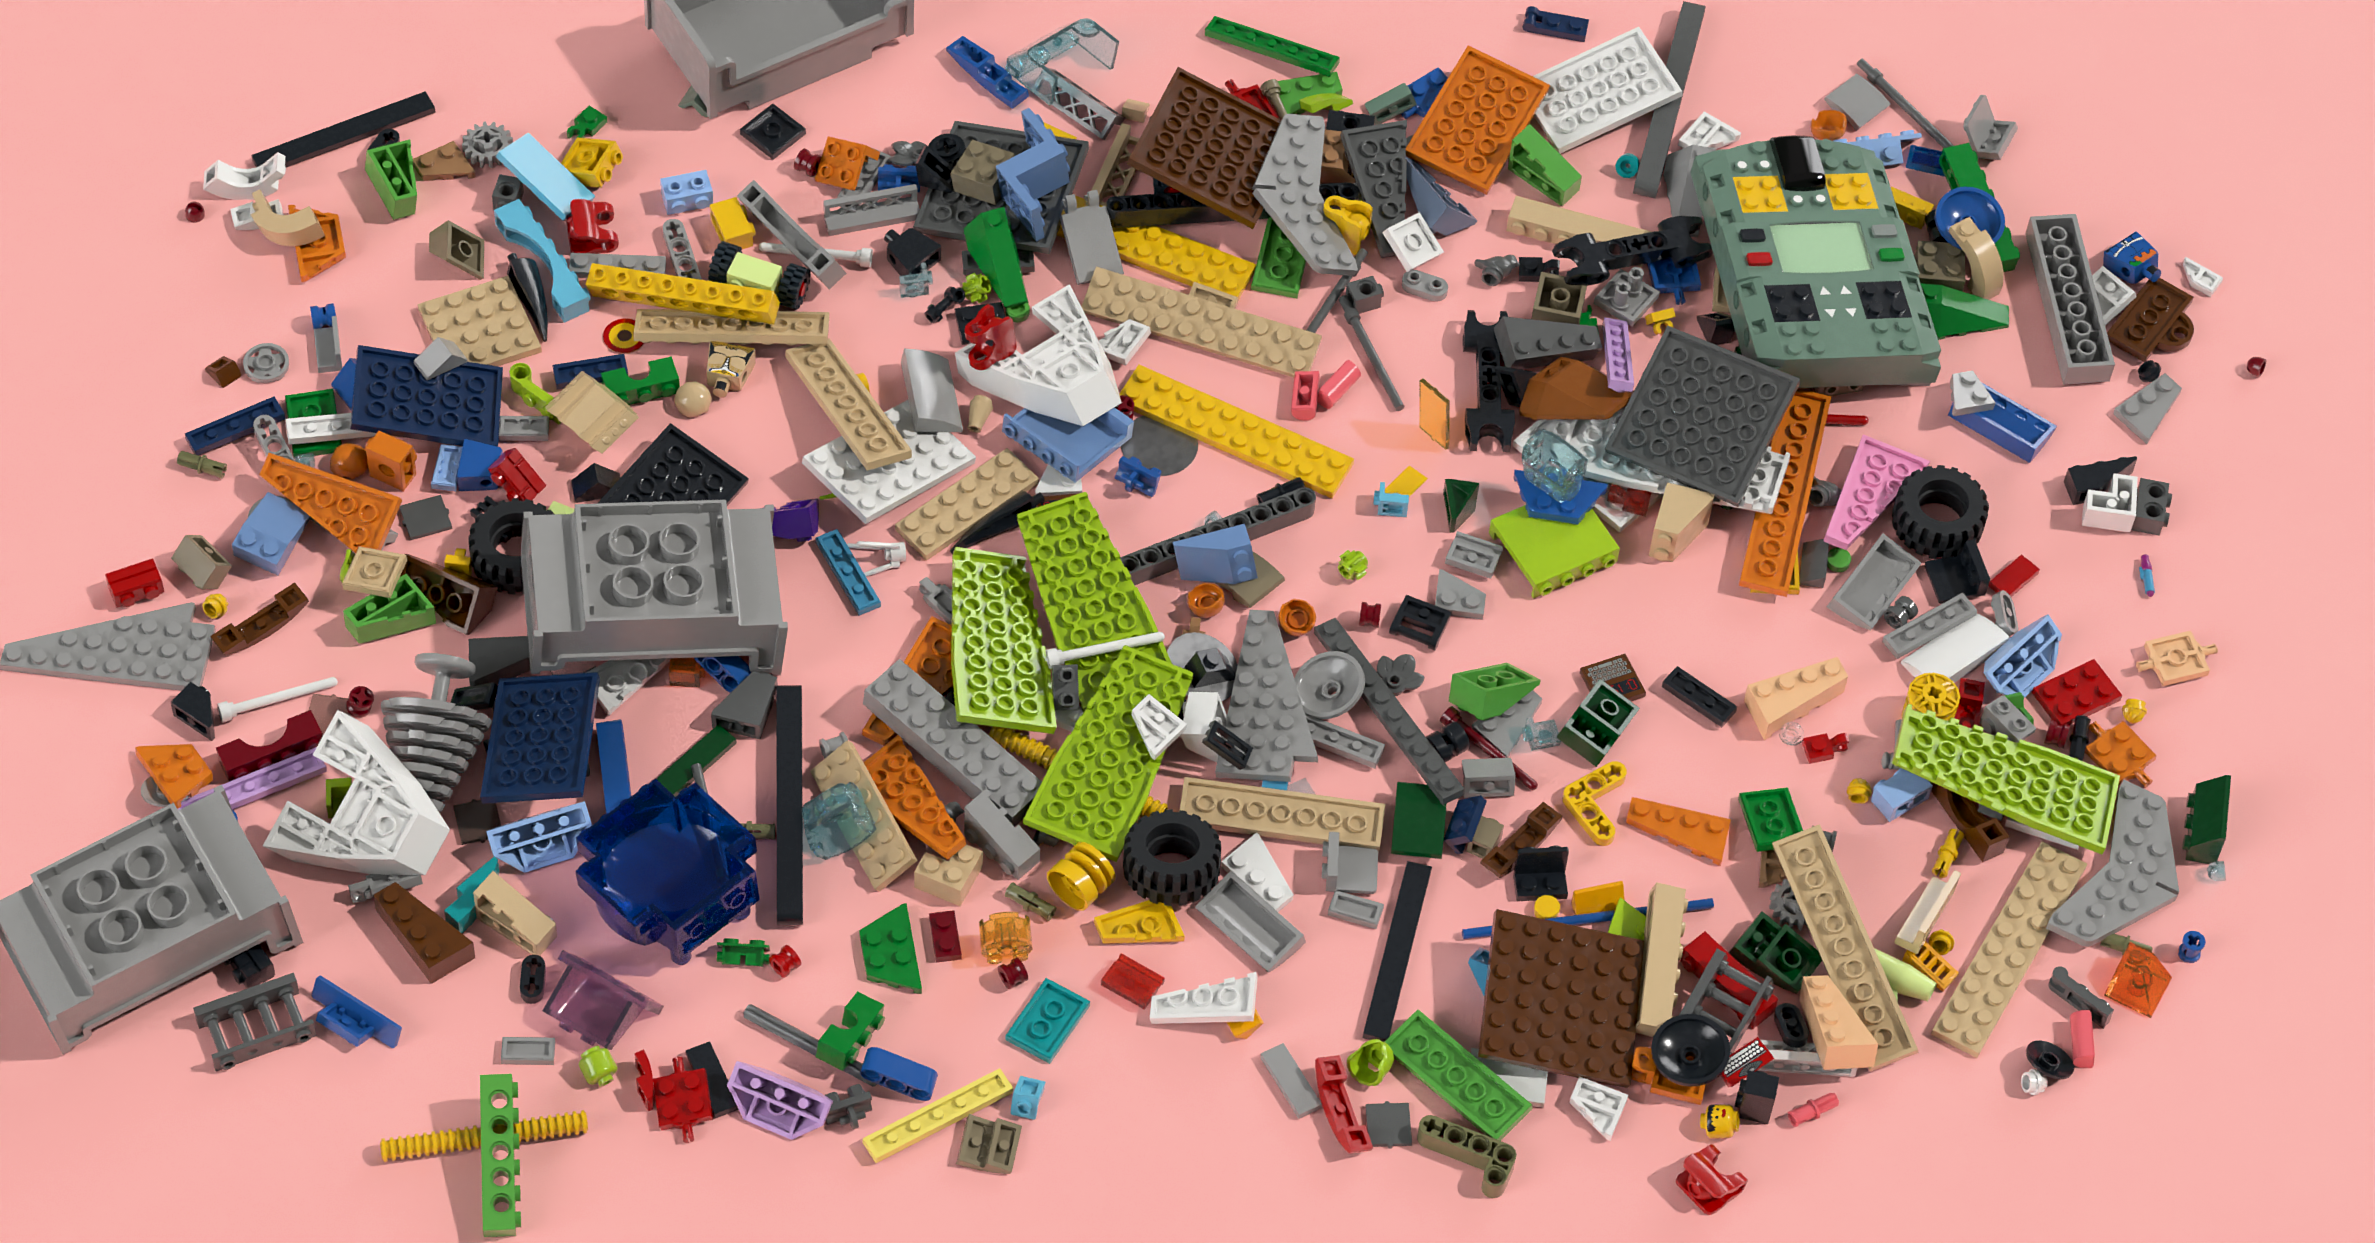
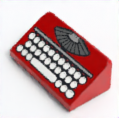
M1756 1037L1730 1055L1728 1065L1720 1076L1728 1088L1733 1087L1741 1079L1747 1077L1748 1070L1757 1071L1775 1058L1761 1040Z

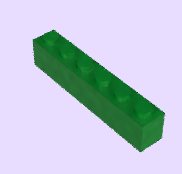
M1969 143L1943 148L1939 163L1951 190L1959 187H1974L1989 193L1995 198L1993 190L1989 189L1984 170L1980 169L1977 153L1972 150ZM2006 226L2002 236L1995 244L2002 262L2003 273L2015 270L2020 259L2019 249L2014 246L2011 240V231Z

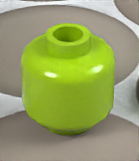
M595 1046L581 1054L582 1059L578 1065L588 1084H599L602 1087L614 1080L612 1076L618 1068L608 1049Z

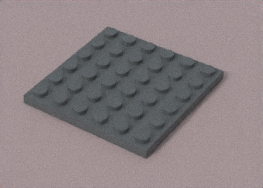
M954 121L950 134L958 135L963 139L965 150L972 140L1012 152L1014 156L1031 148L1026 142L1025 131ZM1055 136L1058 144L1062 143L1068 153L1066 161L1070 167V172H1068L1070 182L1037 199L1042 206L1040 213L1045 223V227H1043L1045 237L1037 242L1002 197L994 205L954 192V190L948 193L928 188L913 228L922 234L966 241L963 228L982 212L1005 207L1010 217L1016 248L1050 254L1061 225L1059 217L1065 214L1062 200L1065 199V196L1072 195L1089 150V141ZM945 145L944 151L945 153H949L950 150ZM954 160L951 166L954 168L958 161Z
M1667 325L1605 447V452L1693 489L1708 492L1714 495L1715 498L1738 507L1800 385V379Z

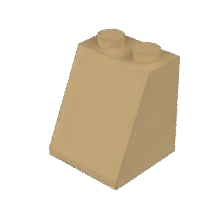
M1667 482L1654 527L1649 557L1660 561L1673 562L1708 526L1714 495Z

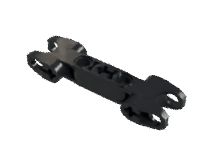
M1696 216L1670 217L1662 220L1657 225L1659 231L1596 243L1592 233L1578 234L1559 242L1552 250L1554 257L1571 259L1578 266L1567 272L1564 277L1565 283L1568 285L1584 286L1604 282L1610 277L1609 270L1670 258L1675 268L1690 267L1713 255L1710 243H1698L1690 236V234L1700 230V226L1703 224L1701 218Z
M1467 310L1462 338L1463 352H1476L1477 408L1465 409V436L1470 451H1477L1478 441L1482 437L1491 436L1500 441L1503 452H1510L1515 426V411L1501 409V384L1495 371V367L1497 365L1500 366L1501 353L1493 329L1496 324L1489 326L1481 324L1477 320L1474 310ZM1500 311L1499 321L1503 316L1508 317L1507 311Z

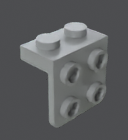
M1986 95L1978 97L1963 123L1972 150L1977 153L1979 159L2001 160L2018 130L2016 122L1994 119Z
M1329 832L1328 841H1323L1322 857H1327V863H1322L1321 878L1326 879V891L1335 892L1337 890L1345 893L1361 894L1376 893L1378 850L1364 847L1339 846V832Z

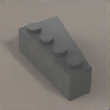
M1503 316L1493 328L1505 367L1518 369L1549 366L1560 357L1588 361L1593 360L1603 348L1596 326Z

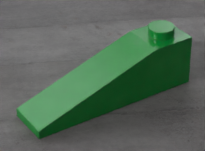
M1005 207L980 213L963 228L968 251L982 273L990 280L993 290L1005 308L1029 303L1011 221Z
M1920 283L1938 340L1945 339L1948 335L1958 334V336H1964L1967 332L1971 331L1987 332L2009 327V306L1943 285Z

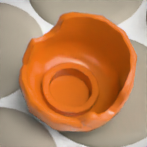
M1836 110L1820 111L1816 120L1813 118L1811 121L1813 136L1819 140L1829 139L1834 141L1840 139L1846 132V115Z
M352 443L342 444L337 447L330 459L331 472L339 477H349L351 480L363 475L368 468L365 449Z
M1202 583L1188 592L1187 603L1190 610L1196 616L1202 618L1213 617L1220 613L1224 606V593L1215 584Z
M1293 598L1282 604L1278 620L1281 628L1287 634L1301 636L1311 631L1315 626L1316 613L1314 607L1307 601Z

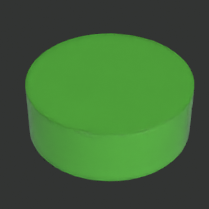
M1028 303L1006 308V316L1012 318L1013 322L1016 323L1027 320L1030 315Z
M1837 547L1828 552L1827 567L1830 570L1844 572L1849 568L1851 555L1847 550Z

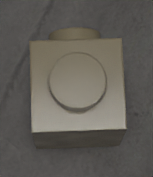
M1481 816L1473 840L1468 843L1466 852L1483 859L1494 847L1499 845L1504 825L1493 818Z

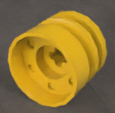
M1938 673L1919 675L1909 685L1901 716L1903 717L1906 706L1911 704L1912 710L1924 714L1927 710L1936 712L1935 717L1949 721L1951 717H1955L1960 700L1959 689L1945 675Z
M1078 842L1065 854V859L1059 860L1047 872V880L1055 894L1068 906L1078 911H1084L1098 898V893H1103L1116 878L1114 869L1108 859L1099 850L1086 842Z

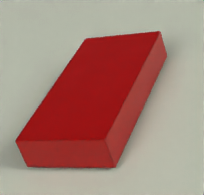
M2021 554L1989 582L1988 586L1996 593L2004 590L2012 597L2037 576L2040 569Z

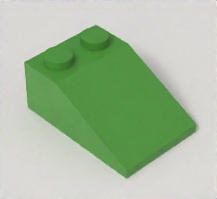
M1507 662L1452 674L1448 702L1458 706L1459 710L1475 715L1476 719L1489 720L1490 717L1500 716L1539 686L1541 680Z

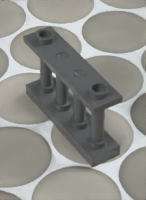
M1716 949L1679 1015L1697 1014L1716 1022L1726 1035L1732 1038L1729 1042L1731 1055L1737 1048L1763 1000H1769L1775 987L1772 986L1773 980L1769 976L1766 977L1762 984L1729 966V962L1726 961L1728 959L1727 954ZM1718 974L1720 976L1724 974L1757 992L1751 1005L1748 1006L1717 989L1714 981ZM1705 997H1712L1745 1015L1738 1028L1704 1011V1007L1701 1004Z
M294 972L193 1007L199 1029L209 1028L218 1051L212 1054L216 1072L222 1069H231L236 1064L295 1043L307 1042L312 1037L317 1036L313 1019L303 1021L293 997L299 994ZM283 1000L294 1026L278 1031L268 1005ZM259 1009L268 1035L253 1040L243 1014ZM233 1018L243 1044L228 1049L218 1023Z

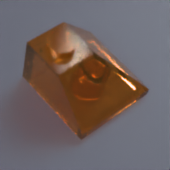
M2130 942L2104 996L2152 1018L2172 976L2154 953Z

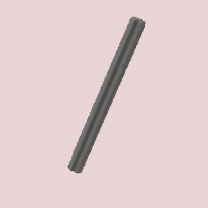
M752 1004L745 1008L743 1012L744 1018L816 1056L818 1039ZM857 1060L853 1064L849 1063L843 1070L872 1087L877 1085L860 1075L863 1063Z

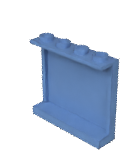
M1115 407L1085 426L1035 413L1024 408L1014 417L1007 413L1004 414L1002 432L1022 445L1027 451L1038 456L1044 463L1055 468L1064 477L1076 483L1132 438L1134 421Z

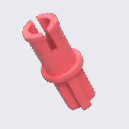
M1828 1093L1814 1101L1812 1099L1807 1100V1104L1789 1111L1788 1118L1791 1124L1797 1127L1813 1118H1820V1114L1837 1107L1839 1100L1835 1093Z

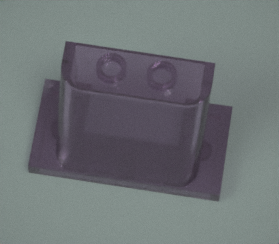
M562 950L558 960L568 966L542 1011L560 1021L558 1025L560 1028L569 1033L575 1030L582 1034L580 1039L592 1046L596 1042L604 1048L612 1050L644 1009L659 1015L664 1005L583 958Z

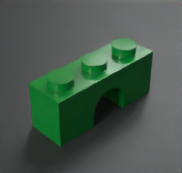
M672 356L649 361V375L642 380L630 378L626 373L625 367L601 373L602 384L628 405L640 402L645 403L661 397H670L676 394L680 387L679 376Z
M857 991L844 1007L842 1025L850 1029H842L831 1024L818 1040L816 1058L841 1071L849 1063L853 1064L858 1057L861 1047H866L872 1038V1033L875 1030L879 1031L885 1021L883 1016L884 1004Z

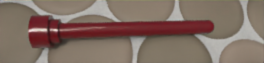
M1450 706L1442 714L1440 722L1443 725H1447L1452 721L1460 724L1469 740L1491 758H1507L1463 722L1460 712L1456 708ZM1513 763L1515 778L1530 790L1537 789V782Z

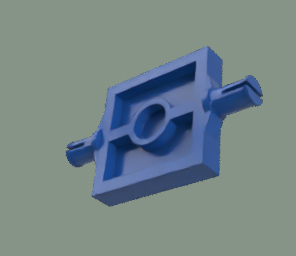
M1439 67L1407 85L1417 105L1401 113L1404 119L1415 113L1423 118L1425 117L1448 79Z
M1671 258L1647 263L1652 287L1660 291V294L1674 293L1677 305H1680V303L1683 305L1686 302L1683 292L1700 291L1701 281L1697 263L1684 268H1675Z

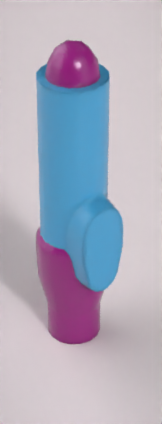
M2144 554L2141 556V566L2139 567L2140 578L2144 581L2145 594L2152 597L2155 593L2152 565L2149 555Z

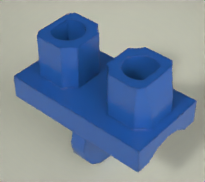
M884 164L883 167H878V191L916 184L917 193H920L916 166L895 168L893 165Z
M1122 456L1119 459V467L1115 474V479L1125 483V490L1128 492L1136 489L1153 497L1156 494L1162 472L1155 467L1145 468L1142 466L1141 461L1134 456L1129 459Z

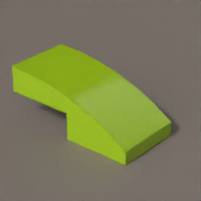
M1323 93L1300 99L1299 103L1301 109L1313 114L1321 109L1339 111L1352 105L1353 100L1340 94Z

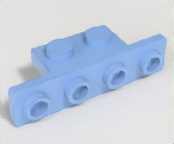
M1914 130L1900 132V136L1884 133L1879 134L1877 139L1861 136L1856 137L1854 142H1847V139L1834 141L1872 150L1875 156L1882 160L1884 166H1892L1904 163L1901 142L1916 141L1922 138V134H1914Z

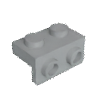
M2004 695L1986 705L1980 719V724L1985 732L1994 736L1997 732L2008 735L2007 740L2016 743L2020 739L2025 740L2036 730V727Z

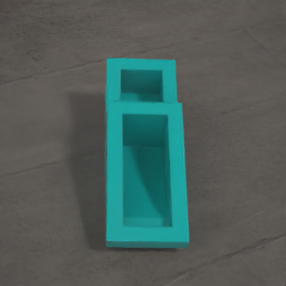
M495 856L456 888L458 899L444 910L445 920L461 933H464L477 919L473 892L492 871L498 875L500 873L498 859Z

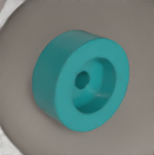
M1625 153L1618 158L1615 168L1621 177L1631 178L1638 172L1640 162L1635 155Z

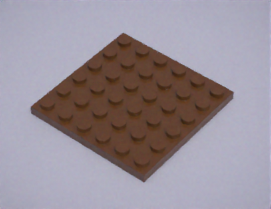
M1177 67L1126 164L1254 229L1264 208L1252 194L1254 192L1252 188L1281 120Z
M1496 909L1493 914L1478 1057L1628 1088L1631 1085L1644 940Z

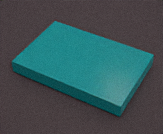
M1045 978L1005 1035V1040L1050 1064L1090 1007V1001Z

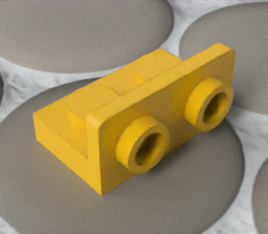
M1891 186L1900 219L1908 225L1922 230L1926 223L1925 217L1933 210L1934 204Z

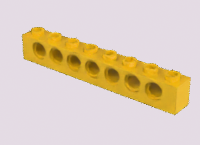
M591 263L585 284L592 297L767 324L775 323L780 305L775 292L771 290Z

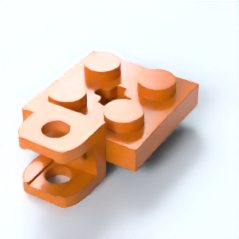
M1636 1048L1632 1063L1631 1079L1651 1085L1650 1093L1701 1105L1705 1084L1700 1086H1683L1668 1080L1656 1068L1652 1059L1651 1048ZM1692 1056L1686 1057L1689 1061L1694 1060Z

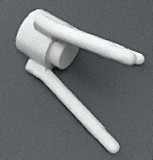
M858 541L856 544L847 543L849 548L884 550L885 561L890 560V563L864 572L866 577L891 568H900V562L906 561L904 542Z

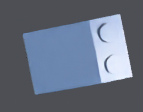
M267 492L244 522L233 541V555L279 576L311 517L294 503Z
M1245 524L1173 542L1181 580L1237 584L1258 578L1252 546Z

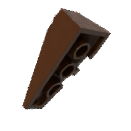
M405 554L407 562L401 576L407 574L434 606V610L443 618L442 621L448 627L465 635H470L491 612L498 587L467 574L410 554Z

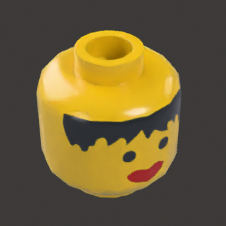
M1711 1104L1707 1106L1706 1112L1700 1115V1127L1706 1130L1709 1138H1731L1735 1132L1739 1131V1112L1735 1111L1730 1104Z

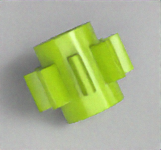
M972 273L966 276L967 281L962 283L965 298L971 300L972 303L975 301L981 303L987 300V294L991 293L992 288L990 280L986 276H982V273L978 275Z
M1347 550L1339 556L1341 561H1339L1338 570L1344 578L1348 580L1356 578L1359 580L1367 574L1365 570L1368 568V560L1362 552H1355V550L1350 552Z

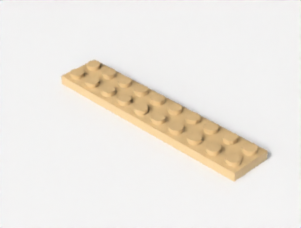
M1100 267L1095 268L1081 306L1085 314L1117 324H1122L1131 319L1149 326L1153 335L1293 378L1295 377V371H1311L1322 340V335Z
M1820 824L1773 842V848L1829 977L1878 1043L1874 1067H1868L1869 1071H1874L1919 1053Z
M2043 841L2040 843L1932 1029V1036L1978 1058L2047 938L2050 930L2046 929L2052 914L2069 899L2083 875L2087 863Z

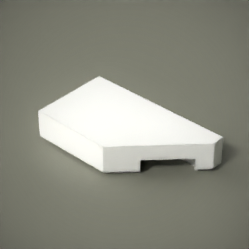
M2187 257L2184 258L2183 267L2189 285L2211 298L2222 283L2223 277Z

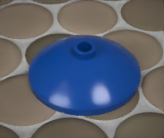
M1959 187L1947 192L1940 199L1935 211V222L1938 231L1949 244L1962 250L1948 231L1952 225L1968 217L1971 218L1981 232L1984 230L1988 232L1994 244L1998 242L2005 228V216L1998 201L1989 193L1974 187Z

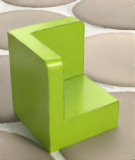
M351 777L326 779L328 819L334 817L352 785Z

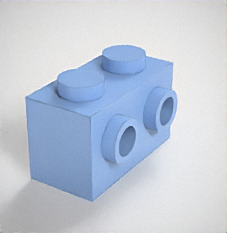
M707 170L660 179L661 195L667 215L704 209L713 204V190Z
M1900 768L1893 777L1888 780H1880L1874 786L1871 802L1891 822L1929 799L1933 785L1928 780Z

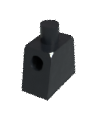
M913 228L907 229L901 235L891 229L884 236V241L888 243L887 260L908 285L941 261V245Z

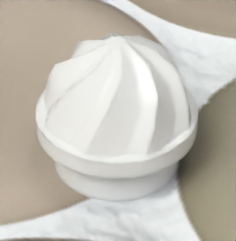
M2031 1069L2029 1072L2023 1073L2021 1086L2025 1093L2038 1095L2044 1092L2047 1087L2048 1080L2046 1075L2037 1069Z

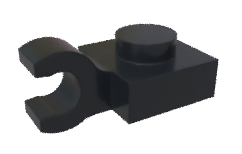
M1519 257V281L1539 282L1541 272L1559 275L1560 260L1551 259L1543 263V257Z

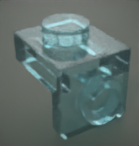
M925 262L921 263V274L899 276L900 298L929 295V285H933L931 270L927 271Z
M1533 717L1527 718L1526 725L1522 728L1524 741L1529 742L1531 751L1561 744V741L1556 738L1559 732L1554 719L1534 723Z

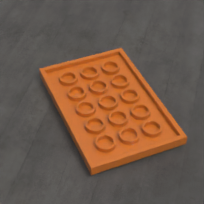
M1468 45L1407 145L1406 156L1487 195L1510 157L1512 139L1529 125L1548 93L1550 85Z

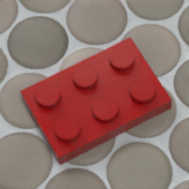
M2095 659L2034 687L2032 690V694L2049 717L2059 725H2071L2075 723L2076 716L2084 715L2088 717L2121 701L2122 698L2120 691Z

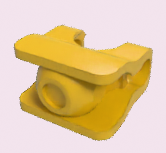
M1335 195L1330 196L1324 202L1323 212L1327 218L1337 224L1352 255H1356L1360 249L1361 241L1370 232L1373 207L1363 201L1348 200ZM1336 205L1340 207L1341 210L1330 208V206Z

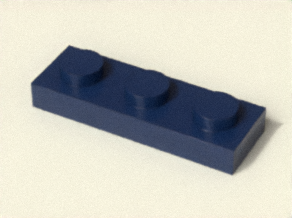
M624 354L552 365L557 390L564 389L581 371L599 383H602L601 373L625 367L628 375Z

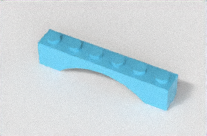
M517 199L495 209V225L506 241L518 244L533 252L544 262L553 278L551 291L552 305L562 321L565 323L589 312L591 297L588 290L580 286L576 273L568 269L564 256L556 252L554 242L551 238L547 239L544 235L540 222H535L530 208L524 206L520 199Z

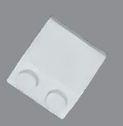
M1189 692L1187 702L1183 704V721L1187 724V728L1179 737L1183 739L1187 749L1217 762L1218 754L1204 745L1202 740L1206 738L1205 733L1210 729V722L1216 720L1225 727L1227 714L1218 692Z

